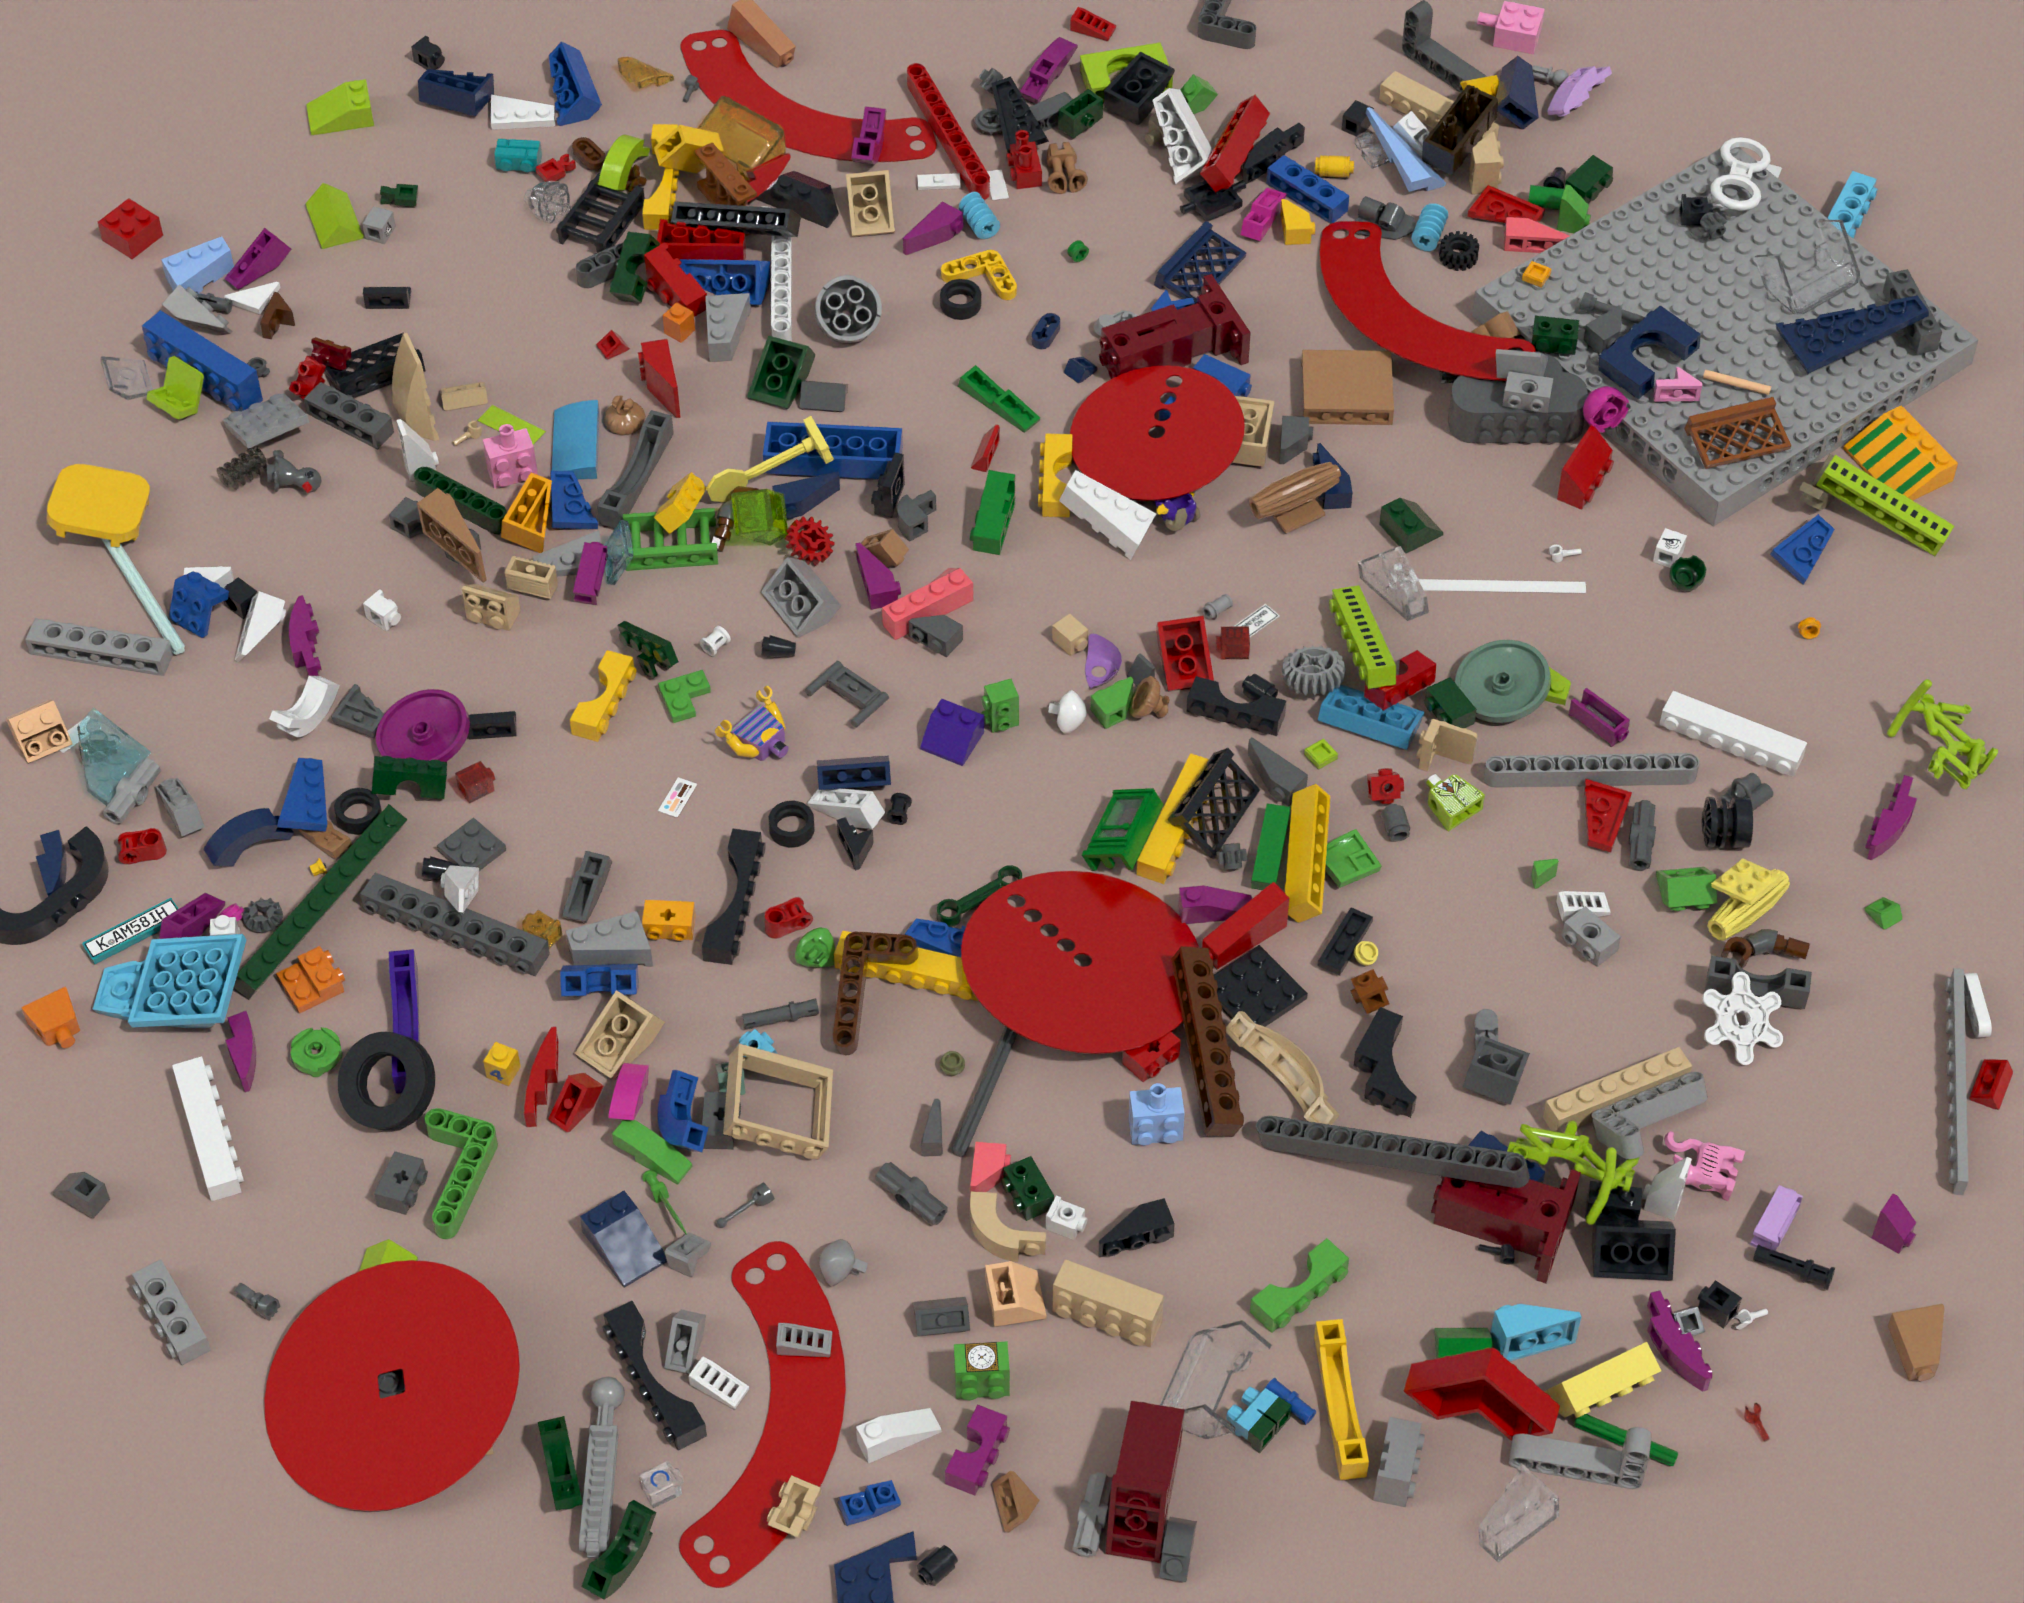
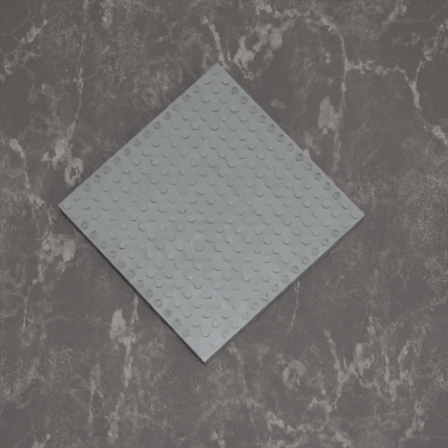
M1740 147L1730 150L1732 156L1739 161L1757 163L1755 159ZM1720 149L1476 290L1472 316L1483 325L1498 314L1508 311L1520 332V335L1515 339H1523L1530 343L1532 341L1535 315L1580 320L1575 355L1542 351L1535 352L1553 356L1561 364L1562 372L1572 373L1580 377L1587 386L1588 394L1603 386L1619 390L1629 400V403L1626 405L1628 413L1615 428L1612 429L1610 426L1605 428L1606 433L1713 527L1852 440L1882 414L1901 405L1903 407L1971 365L1978 344V339L1922 295L1942 330L1937 351L1916 354L1905 332L1901 329L1807 374L1777 331L1775 323L1784 322L1785 325L1795 323L1796 319L1804 318L1805 320L1818 318L1821 314L1851 308L1860 310L1867 308V305L1871 304L1876 306L1889 304L1883 294V288L1887 273L1894 271L1767 169L1752 173L1751 181L1761 191V201L1756 207L1744 211L1732 210L1727 207L1713 209V213L1718 212L1719 215L1722 214L1727 220V223L1724 224L1726 231L1720 238L1708 239L1707 236L1704 237L1699 231L1702 225H1681L1679 215L1681 195L1686 194V197H1707L1708 203H1711L1712 194L1710 186L1712 182L1722 175H1729L1731 167L1722 159ZM1733 184L1722 186V193L1728 198L1738 201L1752 198L1749 191L1741 186ZM1531 261L1552 268L1551 275L1542 288L1522 280V275ZM1587 292L1593 294L1597 301L1614 307L1621 306L1623 310L1646 317L1650 311H1654L1661 305L1701 334L1700 347L1685 361L1661 345L1647 344L1637 348L1632 353L1633 356L1655 372L1654 387L1638 400L1598 371V358L1600 354L1583 339L1586 324L1605 313L1595 309L1588 312L1579 309L1582 297ZM1621 319L1620 336L1628 333L1636 323ZM1511 348L1514 351H1523L1520 348ZM1676 367L1681 368L1702 382L1699 401L1654 402L1653 393L1656 380L1674 379ZM1705 369L1772 386L1770 394L1766 395L1704 379ZM1774 397L1776 402L1775 410L1792 445L1791 448L1777 453L1705 469L1691 435L1687 436L1684 429L1689 416ZM1771 417L1760 421V423L1771 428L1774 425ZM1742 423L1739 428L1751 433L1754 426ZM1721 428L1718 433L1730 438L1733 431ZM1757 428L1754 435L1766 440L1769 433ZM1706 433L1698 434L1700 439L1708 443L1712 438L1711 435ZM1738 433L1733 437V440L1744 445L1748 439ZM1771 435L1769 442L1776 445L1783 444L1780 438ZM1717 438L1712 442V445L1723 450L1727 444ZM1750 440L1748 447L1755 450L1761 449L1763 446L1753 440ZM1729 445L1726 451L1736 455L1740 454L1742 450ZM1708 450L1706 453L1710 461L1720 457V454Z

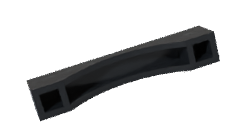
M732 828L728 844V858L738 879L737 890L726 911L706 928L702 943L703 961L732 965L734 956H739L741 946L739 937L744 936L746 927L744 917L749 916L751 908L749 897L754 896L756 888L754 878L759 876L761 868L759 858L764 857L766 843L762 842L761 832Z
M629 1301L605 1313V1325L602 1326L608 1340H614L616 1344L614 1349L618 1358L621 1361L625 1359L628 1364L626 1369L631 1380L638 1381L640 1385L638 1390L642 1399L645 1402L649 1400L652 1405L650 1410L657 1423L661 1421L665 1427L663 1433L668 1443L673 1442L679 1451L707 1437L705 1422L693 1402L681 1399L667 1391L649 1371L643 1358V1345L646 1336L645 1323L634 1302Z

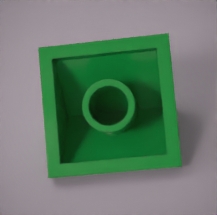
M1434 1328L1436 1359L1492 1348V1337L1488 1328Z

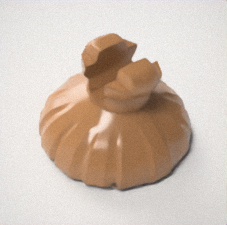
M615 396L612 400V405L605 412L604 423L606 428L610 432L619 435L637 432L645 422L646 415L643 408L631 398L622 400L623 396Z
M1152 676L1144 678L1136 688L1129 707L1132 717L1142 718L1153 711L1156 713V716L1163 718L1168 713L1170 699L1166 695H1160V684L1156 678Z

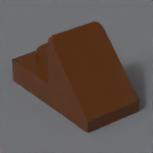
M278 292L273 293L260 322L263 338L266 339L273 338L275 331L279 330L280 324L295 326L293 312Z

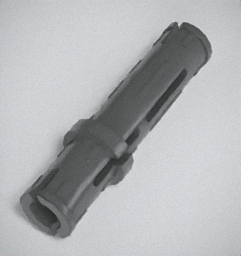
M814 998L797 1003L791 1001L788 1002V1005L744 1013L742 1016L745 1030L792 1019V1021H797V1018L819 1014L817 1000Z

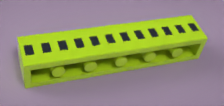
M1837 455L1833 457L1816 486L1934 556L1939 552L1954 528V525Z
M1360 586L1332 589V599H1329V608L1331 613H1335V622L1337 626L1341 627L1343 640H1347V649L1349 653L1353 654L1355 667H1359L1360 679L1365 681L1368 689L1396 685V664Z

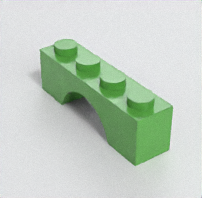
M1326 1238L1308 1253L1307 1268L1310 1276L1305 1282L1292 1288H1282L1269 1284L1251 1299L1250 1313L1271 1333L1279 1327H1285L1293 1315L1297 1312L1302 1313L1305 1311L1314 1298L1317 1296L1322 1297L1328 1291L1330 1285L1335 1281L1340 1282L1348 1274L1349 1258Z

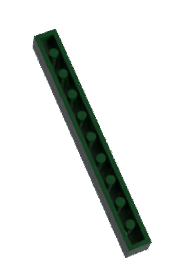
M388 804L237 973L234 988L250 1000L401 830L408 819Z

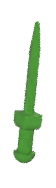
M654 1170L645 1171L643 1181H647L654 1200L656 1203L663 1201L677 1225L687 1235L680 1218L667 1200L669 1198L667 1187L663 1182L658 1181L656 1178L657 1173Z

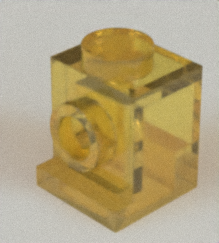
M537 910L534 914H527L523 919V931L548 940L549 949L563 936L561 922L558 919H552L540 910Z

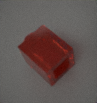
M1249 626L1221 627L1220 636H1216V650H1220L1221 660L1249 659Z
M481 761L455 773L457 786L469 804L495 791L493 781L496 779L491 768H486Z

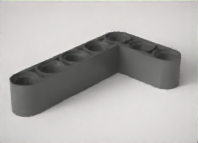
M1206 0L1198 17L1197 35L1200 39L1241 49H1251L1255 46L1256 25L1250 21L1225 16L1231 0Z
M1422 0L1406 11L1402 50L1407 57L1460 93L1463 91L1460 84L1461 81L1487 77L1430 38L1433 9L1427 1Z

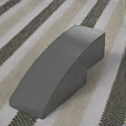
M585 851L580 870L576 871L562 917L587 923L601 895L612 865V860L609 856Z

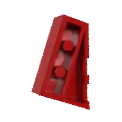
M664 242L644 254L647 287L649 290L657 293L664 303H668L672 307L677 302L693 311L695 317L706 310L707 293L691 273L685 274L679 266L682 262L678 258L673 259L668 253L669 247Z

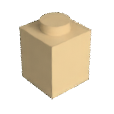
M1068 614L1052 625V640L1068 655L1072 656L1078 651L1084 650L1088 645L1089 630L1075 617Z

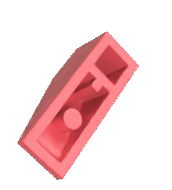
M1507 217L1504 232V251L1542 253L1566 239L1569 235L1529 218Z

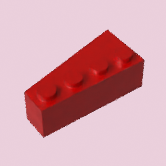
M660 219L657 241L660 245L664 242L668 245V253L673 259H746L745 233L719 228L711 231L707 226L698 225L697 228L687 227L684 222H677L675 225L669 224L666 219Z

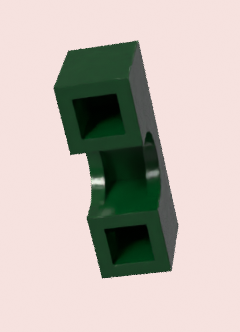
M628 231L623 242L620 259L616 264L614 278L610 283L609 292L618 300L642 303L648 283L635 273L638 266L645 263L644 254L660 245L652 235Z
M374 756L371 794L396 795L397 786L403 781L410 780L420 786V797L444 799L447 762Z

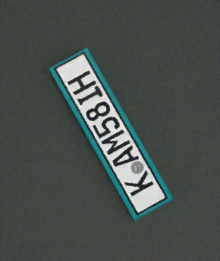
M169 898L83 942V948L95 965L159 932L162 919L178 910V907L172 898Z

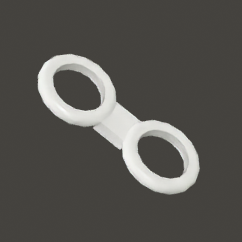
M1742 137L1731 138L1725 141L1720 148L1722 159L1731 167L1729 175H1722L1714 179L1710 186L1711 194L1715 201L1724 207L1739 211L1750 210L1761 201V191L1751 181L1752 173L1760 172L1768 167L1771 162L1770 153L1766 147L1752 139ZM1736 147L1751 149L1760 156L1761 161L1757 163L1739 161L1732 156L1730 150ZM1728 184L1741 186L1749 191L1752 198L1745 201L1733 200L1725 196L1720 187Z

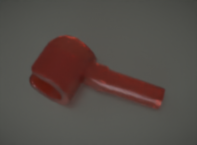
M1754 1403L1755 1413L1750 1412L1747 1406H1745V1420L1748 1423L1754 1424L1764 1442L1768 1441L1770 1438L1760 1420L1761 1406L1758 1403Z

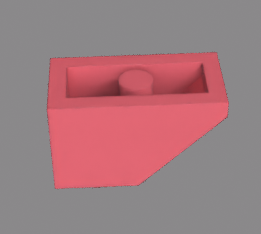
M975 1143L970 1192H987L1001 1182V1179H1003V1167L1011 1165V1155L1006 1154V1144Z

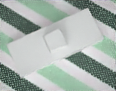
M960 173L917 175L918 190L961 188Z

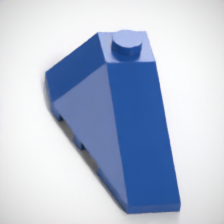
M680 259L682 262L680 268L686 275L691 273L705 291L715 295L750 293L751 305L762 304L770 284V261Z

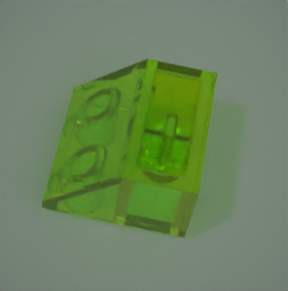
M760 489L731 494L736 536L771 546L788 534L786 532L788 526L783 493L769 489Z

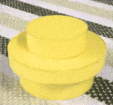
M1362 941L1355 946L1354 956L1360 964L1369 966L1377 960L1378 949L1374 943Z

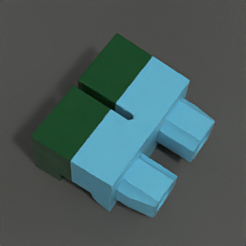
M1249 1386L1241 1399L1249 1407L1244 1411L1236 1404L1228 1410L1226 1419L1235 1427V1435L1239 1437L1242 1435L1252 1443L1251 1447L1261 1453L1274 1438V1435L1291 1418L1292 1405L1266 1388L1260 1392Z

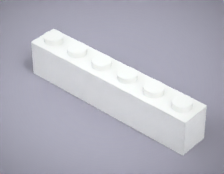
M1676 691L1671 693L1664 706L1659 724L1669 730L1676 731L1791 777H1794L1807 746L1805 741Z
M202 1056L172 1065L211 1202L242 1193L239 1183L243 1182L244 1179L240 1166L235 1168L233 1164L238 1159L234 1146L228 1147L227 1141L232 1140L228 1125L222 1126L221 1123L226 1118L222 1105L216 1106L215 1101L219 1100L220 1097L216 1085L211 1086L209 1080L214 1079L210 1065H204Z

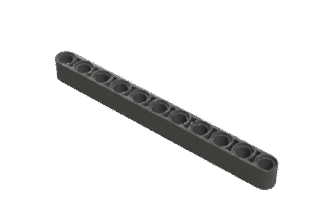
M1264 1116L1256 1123L1262 1146L1270 1150L1514 1188L1525 1186L1530 1178L1524 1156L1518 1153L1277 1116Z

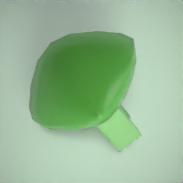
M819 927L807 932L800 939L796 947V962L806 967H828L835 965V944L830 931L827 928Z

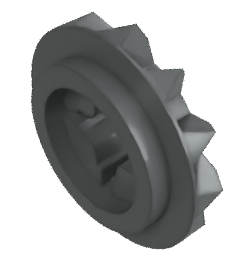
M985 109L976 115V127L983 134L987 132L990 135L995 132L1000 134L1002 128L997 109Z
M260 897L259 901H251L250 906L244 907V924L254 932L273 930L280 924L283 918V911L279 902H274L271 898L264 900ZM258 911L266 912L268 919L258 915Z

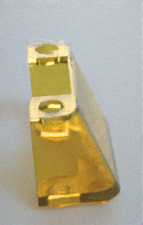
M721 96L697 127V129L719 134L724 150L722 154L736 163L737 171L746 181L749 178L745 176L743 171L746 172L782 153H786L784 130L779 124L766 119L764 116L755 113L726 96Z

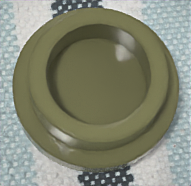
M949 1051L940 1059V1069L947 1075H958L965 1068L964 1058L956 1051Z

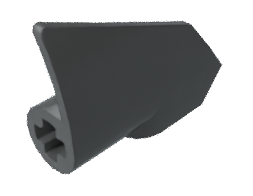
M1365 196L1359 205V216L1356 221L1371 222L1378 225L1382 231L1381 238L1398 240L1413 233L1415 229L1414 217L1405 214L1404 209L1395 203L1388 202L1385 205L1380 201ZM1360 230L1355 233L1370 236V232L1367 230Z

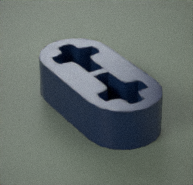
M1047 313L1041 317L1031 334V342L1035 348L1046 349L1051 345L1060 331V317L1058 315Z

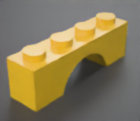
M1045 434V443L1040 444V456H1044V460H1040L1039 473H1044V477L1039 476V490H1043V494H1038V507H1042V517H1070V509L1059 501L1067 484L1060 481L1055 475L1060 470L1072 466V434Z
M609 650L606 651L598 666L599 681L606 687V690L597 699L578 703L570 718L572 735L598 742L601 735L607 732L611 716L616 715L620 699L626 696L627 686L636 676L637 670L634 667L633 657Z

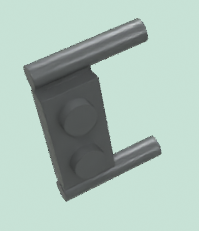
M840 661L832 664L805 688L806 694L812 696L826 682H829L831 688L861 707L863 710L851 720V724L856 728L889 699L886 692H881L878 688L844 667Z

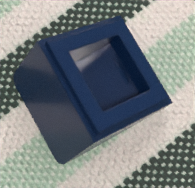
M1076 357L1068 360L1064 373L1075 382L1081 383L1094 374L1098 368L1086 358Z

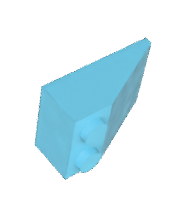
M1525 1304L1504 1305L1494 1312L1490 1332L1492 1344L1509 1362L1576 1343L1582 1316L1580 1312Z

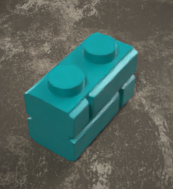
M498 139L495 150L497 170L536 172V166L540 165L542 159L540 141Z

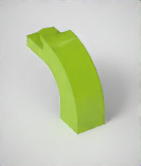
M626 134L618 137L605 158L598 185L614 190H625L629 172L634 161L640 156H649L650 148L643 146L644 140Z

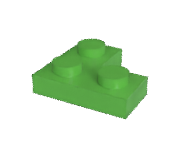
M703 670L658 683L659 691L673 723L696 717V711L691 698L711 693L709 682Z

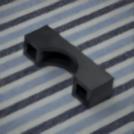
M1196 676L1187 696L1186 712L1215 719L1219 722L1237 725L1241 728L1252 729L1263 734L1277 736L1285 717L1286 700L1263 695L1254 702L1236 703L1227 699L1221 693L1219 682Z

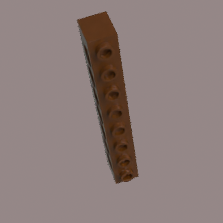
M1181 946L1171 960L1205 1136L1234 1137L1243 1126L1244 1115L1240 1111L1239 1091L1236 1090L1235 1070L1231 1065V1050L1226 1040V1025L1223 1023L1221 1015L1222 1005L1217 995L1218 985L1213 975V960L1210 958L1208 948Z

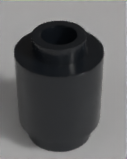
M1257 674L1248 675L1242 683V688H1244L1243 694L1255 701L1263 695L1275 698L1278 695V689L1275 688V685Z
M943 1545L941 1548L936 1547L917 1564V1576L925 1585L931 1584L936 1586L955 1569L958 1559L954 1552L946 1545Z

